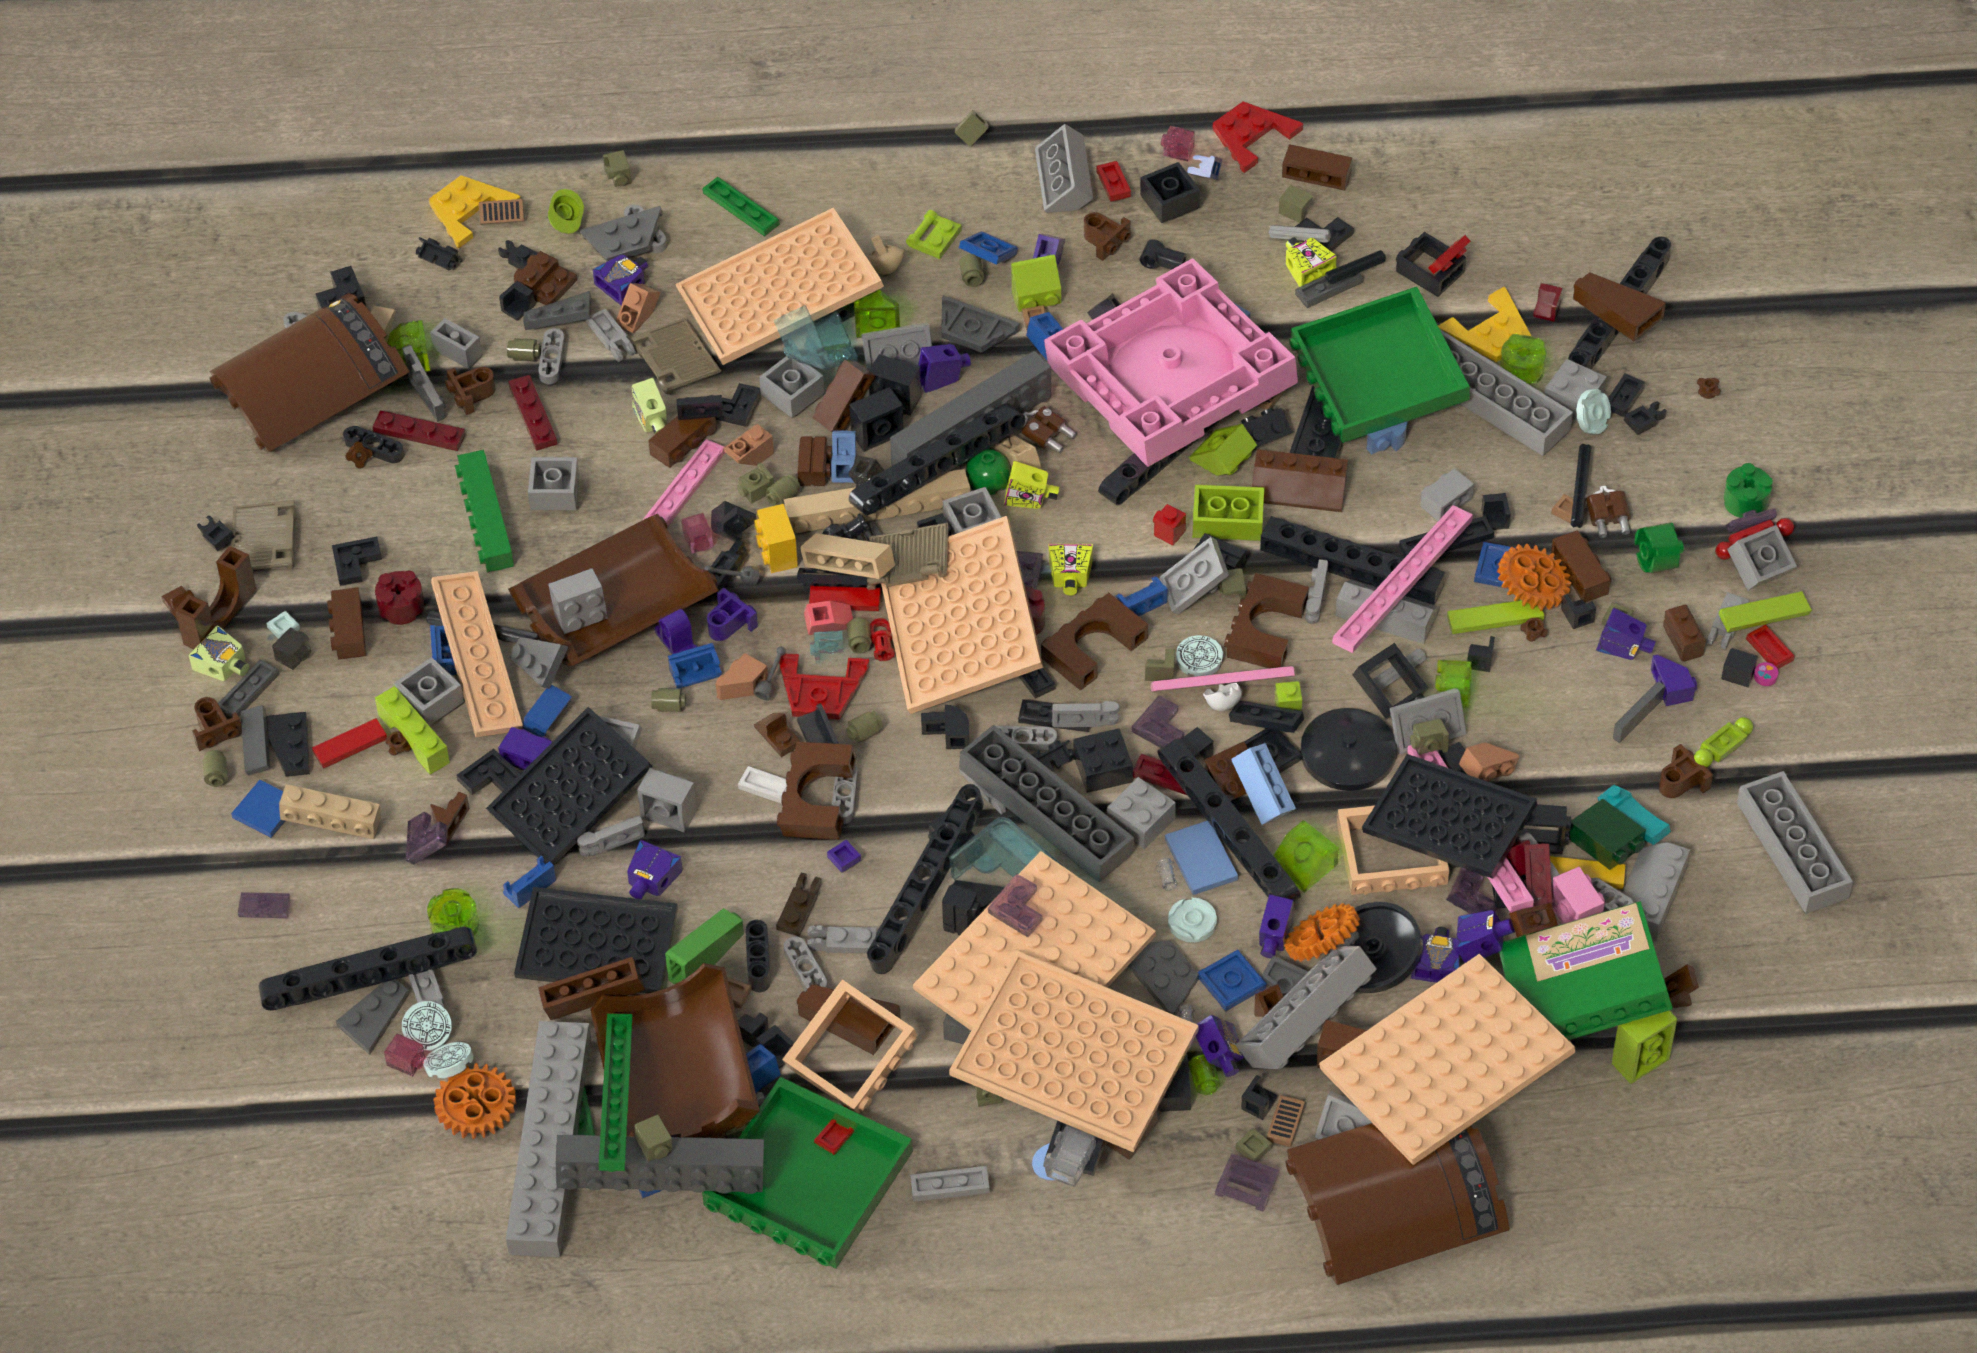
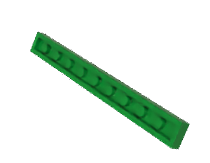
M607 1014L599 1171H625L632 1014Z

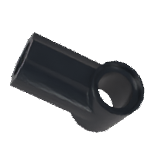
M1152 239L1147 241L1139 261L1148 269H1155L1157 266L1172 270L1186 262L1187 254L1165 248L1163 243Z

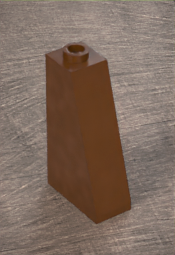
M1591 272L1583 278H1579L1573 286V299L1633 342L1664 318L1666 304L1664 301Z
M811 984L806 992H801L797 999L799 1016L811 1022L834 989ZM850 997L826 1030L874 1055L895 1026ZM870 998L901 1019L899 1005Z

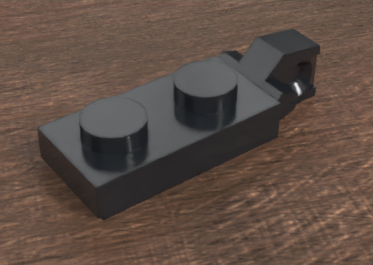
M736 540L729 551H721L711 566L715 569L737 571L748 552L744 542ZM712 573L718 583L716 586L717 592L726 586L733 575Z

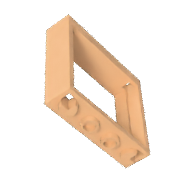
M1374 806L1338 809L1337 827L1351 895L1363 893L1365 895L1382 891L1391 892L1400 889L1413 890L1419 887H1437V885L1448 884V863L1437 859L1438 866L1358 874L1349 830L1362 829Z
M841 980L782 1060L792 1071L843 1106L845 1105L852 1111L860 1114L867 1106H870L871 1098L875 1092L880 1091L887 1082L886 1077L889 1073L899 1067L902 1062L901 1057L906 1050L910 1051L913 1048L912 1044L917 1039V1033L913 1027L844 980ZM850 997L902 1031L853 1099L801 1064Z

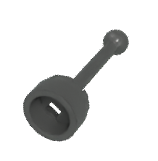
M710 565L704 568L709 573L740 576V579L746 584L756 585L759 579V569L757 566H746L741 572L715 569Z
M782 646L776 650L777 656L767 680L759 682L755 687L753 693L760 699L769 701L773 696L774 687L771 680L781 656L786 653V649Z

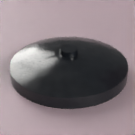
M1340 708L1327 711L1309 723L1302 735L1300 753L1302 754L1304 767L1318 782L1337 790L1356 791L1372 787L1387 777L1395 764L1397 745L1390 727L1376 715L1355 708Z
M1371 902L1355 907L1360 918L1358 921L1360 925L1355 927L1357 929L1355 932L1350 933L1351 938H1346L1344 944H1338L1337 946H1360L1376 967V970L1370 975L1371 979L1369 982L1360 986L1355 992L1377 993L1391 989L1403 982L1416 968L1423 950L1421 930L1414 917L1407 910L1396 904Z

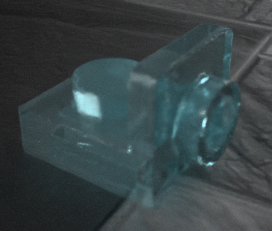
M842 631L814 632V642H810V656H815L816 664H820V653L834 654L843 652Z

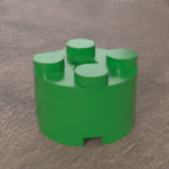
M1745 463L1741 467L1732 470L1727 476L1724 490V505L1727 511L1738 518H1744V516L1757 518L1762 516L1767 511L1770 503L1772 478L1765 471L1751 463Z
M1673 523L1643 527L1636 531L1635 545H1639L1640 552L1636 553V557L1641 569L1645 573L1661 572L1679 567L1680 554L1684 552V545L1681 540H1678Z

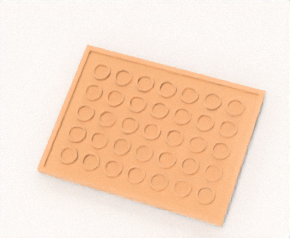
M834 208L675 284L679 294L722 365L884 287L882 280Z
M1007 516L949 536L946 577L940 578L938 574L929 575V580L886 587L885 583H881L906 705L910 714L1043 668L1011 525Z
M1040 851L913 984V989L972 1031L1016 951L1108 988L1154 939L1156 931Z
M1016 951L951 1066L949 1073L950 1076L1134 1152L1199 1030V1025Z
M1478 954L1320 1062L1319 1065L1323 1073L1414 1165L1575 1053V1046L1494 967Z

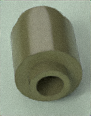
M974 254L963 256L959 261L963 282L969 287L979 286L984 278L981 258Z
M514 338V340L508 341L507 356L508 358H513L514 361L535 362L537 357L541 355V345L537 344L536 339Z
M792 475L782 476L766 489V498L773 506L784 504V499L793 498L797 495L800 484Z
M854 618L846 625L848 645L854 653H865L872 644L870 623L863 618Z
M658 688V690H652V709H657L658 712H681L682 707H686V693H682L681 688Z
M875 711L871 713L866 712L848 721L846 732L852 741L855 740L857 743H860L879 733V729L883 728V723Z
M218 750L207 752L202 760L204 781L213 787L221 786L228 780L226 757Z

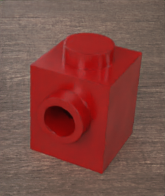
M1166 504L1153 517L1154 536L1174 546L1186 531V513Z

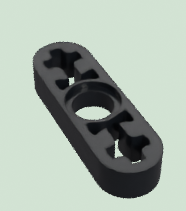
M350 426L343 432L345 445L349 448L355 442L362 441L363 447L372 451V457L389 463H398L404 458L403 445L399 441L359 426ZM371 442L380 443L377 447L374 448L368 446V444Z

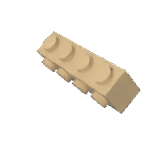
M815 533L800 547L804 565L808 568L881 579L895 566L891 545Z
M287 784L279 803L280 820L369 839L375 838L381 820L380 804Z

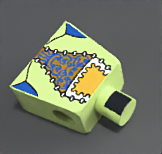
M653 378L633 384L632 408L644 431H653L656 434L667 425V410Z
M216 626L189 654L192 670L221 681H226L234 672L244 676L249 670V664L244 662L246 658L242 645L219 626Z

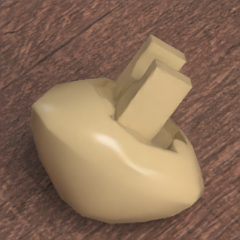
M879 235L872 237L871 240L876 250L869 255L868 261L878 274L886 275L893 273L903 259L904 250L894 245L884 246Z

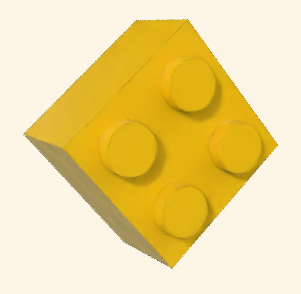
M784 504L757 510V520H754L757 532L755 538L758 548L763 550L761 556L764 566H769L771 574L797 568L796 538Z

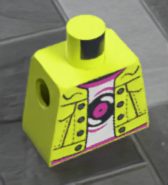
M1295 237L1287 241L1286 266L1299 287L1325 276L1327 271L1336 268L1337 256L1314 238H1309L1301 243Z
M1013 461L1004 505L1039 509L1041 508L1043 497L1057 500L1059 487L1047 484V471Z
M1048 544L1049 565L1053 585L1055 587H1063V592L1066 595H1075L1077 587H1086L1088 584L1093 562V544Z

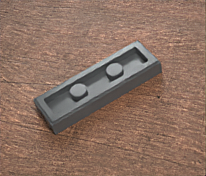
M1357 273L1329 284L1325 275L1295 289V295L1306 308H1309L1363 283V276Z
M260 659L218 703L225 717L231 719L233 718L232 714L235 712L240 717V711L246 710L280 675L279 670Z
M1659 681L1656 682L1615 723L1613 733L1615 741L1620 743L1663 700L1665 685Z
M261 705L240 711L245 773L249 776L270 770L265 707Z

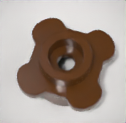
M1699 378L1697 380L1699 385L1698 394L1701 397L1711 399L1720 394L1721 390L1718 388L1719 380L1717 378Z
M358 441L350 447L345 458L355 463V467L360 469L364 467L365 461L372 457V451L364 448L363 444Z
M1530 618L1526 623L1521 624L1520 629L1525 632L1526 639L1530 642L1548 635V630L1544 629L1543 621L1538 618Z
M400 731L393 732L385 739V743L390 748V755L395 756L398 753L409 752L412 749Z

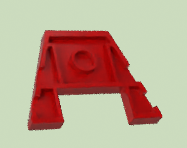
M1242 101L1213 123L1212 129L1222 144L1230 150L1234 161L1239 163L1241 171L1246 173L1258 164V157L1246 149L1272 129L1277 130L1290 140L1303 130V123Z
M785 653L781 656L779 667L792 717H800L815 711L816 705L821 703L828 719L840 720L869 669V659L848 657L846 677L798 674L799 654Z

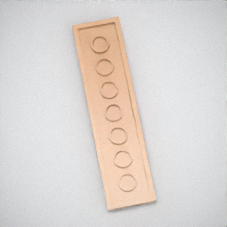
M478 571L432 577L431 584L475 737L508 733L511 727L522 729L523 724Z

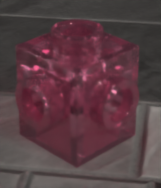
M1170 126L1167 134H1163L1161 139L1163 156L1188 162L1195 147V131Z

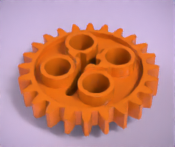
M1520 544L1516 548L1511 547L1509 551L1504 553L1498 563L1499 568L1497 572L1500 574L1498 580L1504 581L1501 587L1509 589L1507 595H1515L1514 601L1522 600V606L1529 603L1531 609H1534L1536 605L1540 611L1545 606L1548 610H1551L1553 606L1557 608L1562 603L1563 595L1570 592L1571 589L1569 587L1572 582L1568 580L1570 574L1564 573L1567 567L1559 565L1562 560H1554V553L1547 555L1546 549L1544 548L1542 551H1539L1537 545L1533 549L1528 544L1524 548Z
M1342 903L1339 906L1334 904L1330 909L1326 906L1323 911L1317 910L1315 915H1308L1307 920H1302L1299 926L1293 927L1294 931L1287 934L1289 937L1285 939L1284 947L1290 958H1293L1294 961L1298 959L1300 962L1304 959L1309 961L1313 956L1317 959L1322 953L1327 955L1330 949L1335 950L1338 944H1344L1346 938L1352 937L1350 933L1357 930L1355 927L1360 925L1358 922L1360 920L1359 915L1350 904L1345 905Z
M475 1063L473 1069H469L466 1064L463 1072L447 1077L448 1082L440 1081L441 1089L435 1090L436 1097L433 1099L434 1109L439 1123L444 1124L445 1130L451 1128L453 1135L461 1131L462 1138H465L468 1133H471L472 1139L476 1138L477 1133H480L485 1138L486 1131L488 1130L495 1134L494 1127L498 1126L503 1129L502 1120L510 1122L509 1113L515 1112L516 1094L514 1087H512L511 1079L506 1080L504 1072L498 1075L497 1067L489 1071L488 1064H485L482 1069H479L477 1063Z

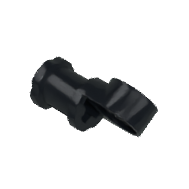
M860 512L855 519L847 524H832L828 526L822 534L855 539L854 537L865 530L870 531L871 527Z

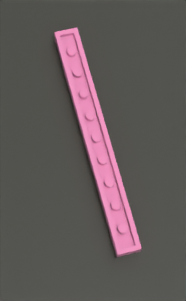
M1453 505L1333 636L1332 643L1353 653L1472 522L1473 514Z
M1411 745L1408 746L1407 753L1409 755L1447 767L1437 751L1418 754L1416 749H1413ZM1505 858L1494 878L1488 877L1510 913L1533 907L1534 899L1508 859Z

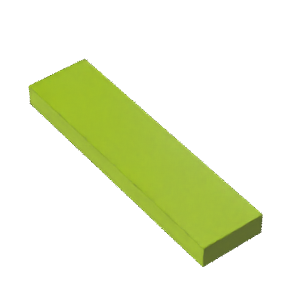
M1800 591L1720 609L1718 614L1729 633L1806 616L1811 613L1812 609L1803 592Z
M1522 600L1447 611V619L1452 634L1520 625L1526 623L1530 618H1538L1544 621L1543 610L1540 611L1537 605L1534 609H1531L1529 603L1522 606Z

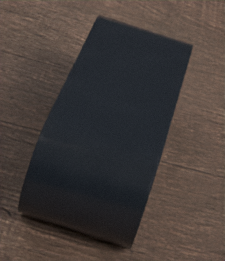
M756 919L748 922L745 929L748 984L751 985L752 991L761 993L768 990L771 984L769 938L767 924L762 920Z

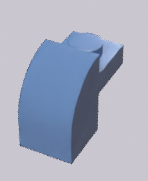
M1407 421L1368 434L1367 450L1370 454L1383 451L1389 446L1398 451L1406 440Z
M833 431L832 482L854 483L856 477V431Z

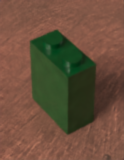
M1601 799L1571 820L1569 840L1611 870L1618 864H1623L1632 854L1638 853L1643 849L1646 830L1606 800Z

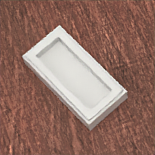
M748 766L738 783V789L781 803L782 793L786 792L787 784L784 778Z

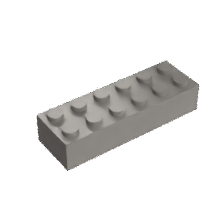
M1784 771L1740 786L1737 800L1738 806L1805 914L1849 899L1853 884L1852 879Z
M1336 946L1335 950L1331 949L1236 1044V1047L1253 1068L1280 1069L1284 1067L1289 1061L1288 1058L1294 1052L1301 1050L1305 1046V1041L1310 1036L1315 1035L1321 1030V1025L1325 1020L1335 1016L1338 1008L1344 1002L1352 999L1355 995L1354 992L1360 986L1369 982L1371 979L1370 975L1376 970V967L1360 946Z

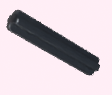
M1382 250L1376 251L1327 271L1325 278L1329 284H1333L1384 263L1386 256Z

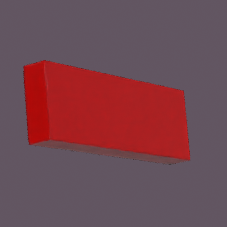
M811 586L809 604L833 601L850 605L851 611H879L881 592L880 588L868 590L863 587Z
M377 718L312 747V751L324 769L385 741L387 734Z

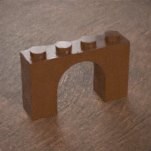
M229 546L216 561L220 585L210 607L207 602L190 594L177 607L175 612L185 646L195 649L216 626L224 629L256 591L257 588L249 554Z
M1255 573L1253 580L1248 581L1246 585L1245 599L1241 598L1238 607L1239 615L1234 616L1232 620L1231 634L1227 633L1224 641V647L1227 648V658L1269 669L1283 667L1288 654V639L1262 633L1252 625L1251 621L1256 616L1266 612H1278L1302 618L1308 600L1309 587Z
M1110 593L1096 599L1092 606L1078 613L1075 619L1064 624L1058 632L1047 637L1041 644V659L1080 691L1098 678V663L1077 646V642L1082 637L1091 633H1105L1114 637L1130 651H1133L1148 639V624Z
M812 742L796 743L795 751L791 752L790 757L791 770L786 774L787 789L786 792L782 793V811L777 815V826L781 828L783 836L840 840L844 821L840 807L812 805L806 803L801 798L806 786L817 778L826 776L853 778L857 760L853 745Z

